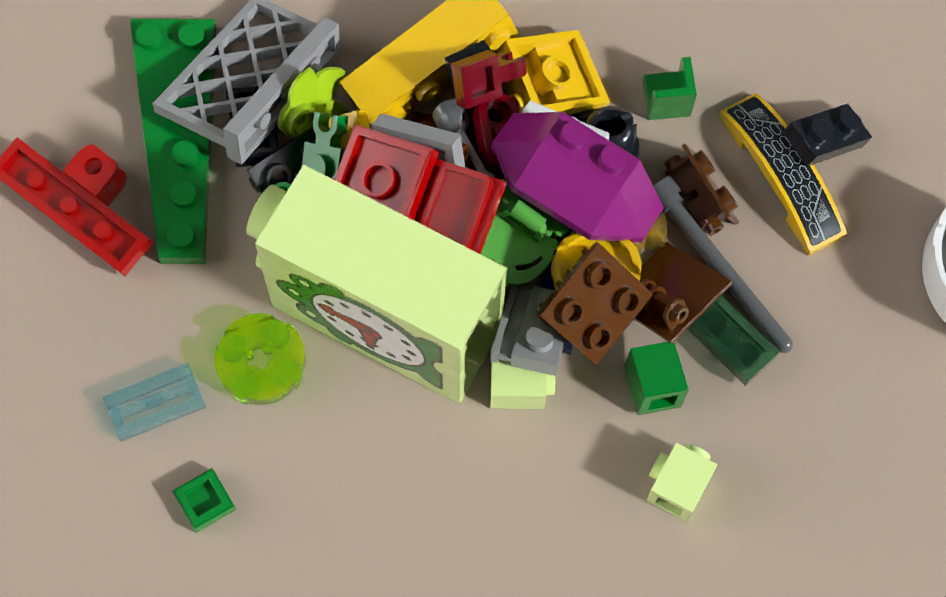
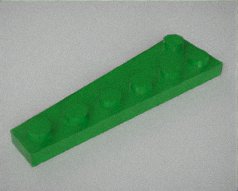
M130 19L158 258L161 264H205L211 140L155 113L153 102L216 37L215 19ZM214 69L204 70L198 76V81L214 79ZM213 92L201 94L203 105L213 103ZM197 96L177 98L172 105L180 109L198 106ZM207 116V122L212 124V116Z

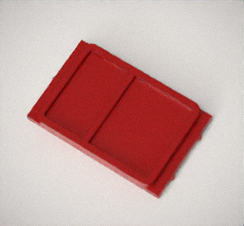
M436 159L414 221L481 255L506 182L475 170Z

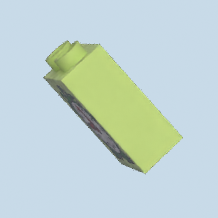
M305 165L302 166L288 191L273 184L267 187L250 214L246 232L249 236L257 239L255 242L258 253L256 267L263 271L272 307L460 404L493 346L503 315L507 268Z

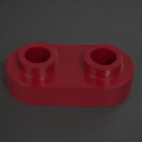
M504 93L503 96L475 106L472 113L480 159L487 171L501 178L504 175L500 169L497 156H494L490 146L512 114L520 113L515 101ZM488 116L495 118L498 123L491 121Z

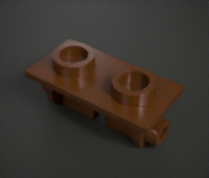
M683 144L682 147L687 155L683 158L680 155H674L664 163L667 167L665 174L667 177L670 176L681 189L679 195L682 199L694 191L698 193L699 196L685 204L696 223L709 236L717 234L724 228L722 221L726 218L735 225L740 223L733 213V210L738 208L735 199L724 185L718 189L710 176L716 170L702 149L696 153L687 144Z

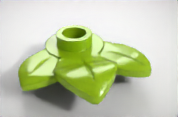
M309 67L299 74L290 86L288 102L282 107L279 114V129L288 137H297L313 126L314 112L330 113V118L333 115L348 113L344 105L333 99L346 71L339 67H326L315 73Z

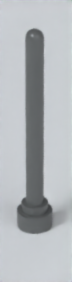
M670 176L656 183L653 187L664 207L661 215H668L711 269L732 281V285L728 288L729 292L776 350L780 353H788L793 347L791 338L682 206L683 199L679 195L681 189Z

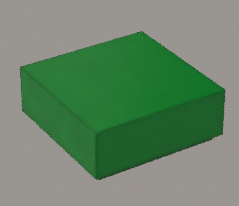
M213 468L172 490L196 533L236 510Z

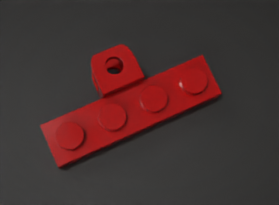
M18 137L0 156L1 182L124 277H126L153 244L147 236L108 207L124 188L127 175L118 167L114 159L94 144L83 147L62 171Z

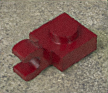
M486 50L451 63L456 104L464 109H469L503 96L501 83L521 78L527 74L525 57L521 56L513 59L511 51L496 54Z

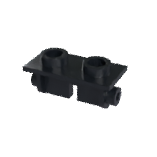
M313 126L247 169L251 176L248 180L257 193L261 192L262 194L272 184L275 185L280 182L293 183L302 168L305 142H316V133Z

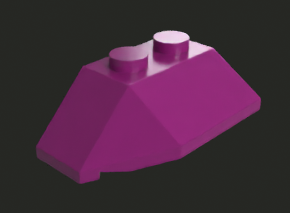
M564 112L513 113L490 146L494 156H497L500 169L512 192L588 240H630L631 242L642 243L664 208L640 159Z

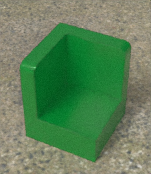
M681 57L678 71L644 74L642 83L648 121L691 116L697 96L691 57Z
M667 341L630 348L624 369L637 415L680 408L689 388L675 343L670 344Z

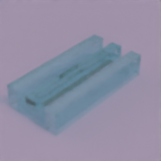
M188 362L103 396L110 418L115 426V431L121 442L206 408ZM181 380H186L184 383L118 409L117 407ZM187 393L192 395L191 399L124 425L123 423L125 418L162 405Z

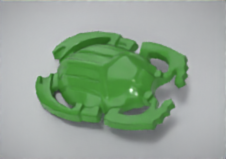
M503 177L502 180L506 182V186L481 255L506 267V284L517 286L530 282L542 273L554 256L553 253L559 243L558 240L550 236L554 234L560 240L567 234L570 228L561 222L558 224L555 222V218L512 192L505 177ZM538 257L541 258L537 265L529 269L519 271L516 269L520 265L524 266L531 263Z

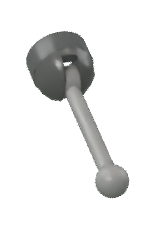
M456 98L440 103L432 114L437 128L460 134L462 142L469 145V158L476 171L495 178L493 173L485 169L466 134L471 124L468 109L458 106Z

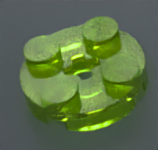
M256 313L235 320L224 331L225 335L220 340L219 346H216L214 352V365L221 384L237 401L243 404L255 405L275 403L287 397L302 384L306 366V353L303 341L292 325L286 324L282 320L274 319L273 315ZM262 349L265 355L272 354L273 359L268 361L267 367L259 369L257 366H250L248 361L254 359L253 351Z

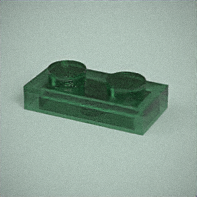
M722 295L687 329L744 386L749 384L779 354V351Z

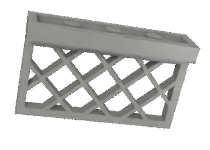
M250 0L153 102L154 112L226 147L227 158L242 165L277 126L279 114L282 107L288 102V91L296 77L309 67L317 73L329 67L341 53L339 25L325 17L317 24L267 0ZM258 12L273 19L274 22L272 24L249 27L250 20ZM299 31L307 35L303 41L285 44L282 34ZM277 35L279 45L254 48L252 39ZM247 40L249 50L224 54L223 49L229 43ZM282 57L283 63L278 68L264 71L259 70L258 61ZM252 62L254 72L229 76L227 66ZM222 67L224 78L198 81V76L204 70ZM258 85V90L253 96L234 99L233 88ZM227 90L229 100L203 105L201 94ZM197 96L198 106L180 109L172 105L177 98ZM232 112L233 118L223 129L207 122V116Z

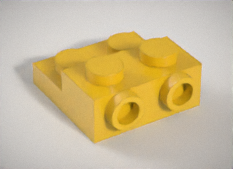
M579 30L507 39L496 53L511 51L513 59L521 56L525 57L527 74L521 78L503 82L509 97L515 101L520 113H523V109L529 101L568 115L589 109H599L608 106L610 103Z

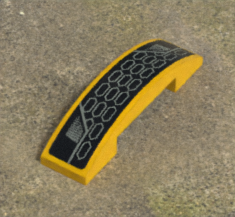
M755 93L719 112L720 118L739 148L746 147L787 210L786 221L808 256L847 235L837 207L814 165L807 167L783 134V131L787 128L786 123L759 94Z

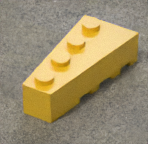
M446 0L342 79L340 83L358 108L362 111H367L368 121L371 125L380 114L405 119L408 114L452 87L445 57L482 40L490 47L491 52L497 53L507 39L520 38V35L509 14L498 0Z

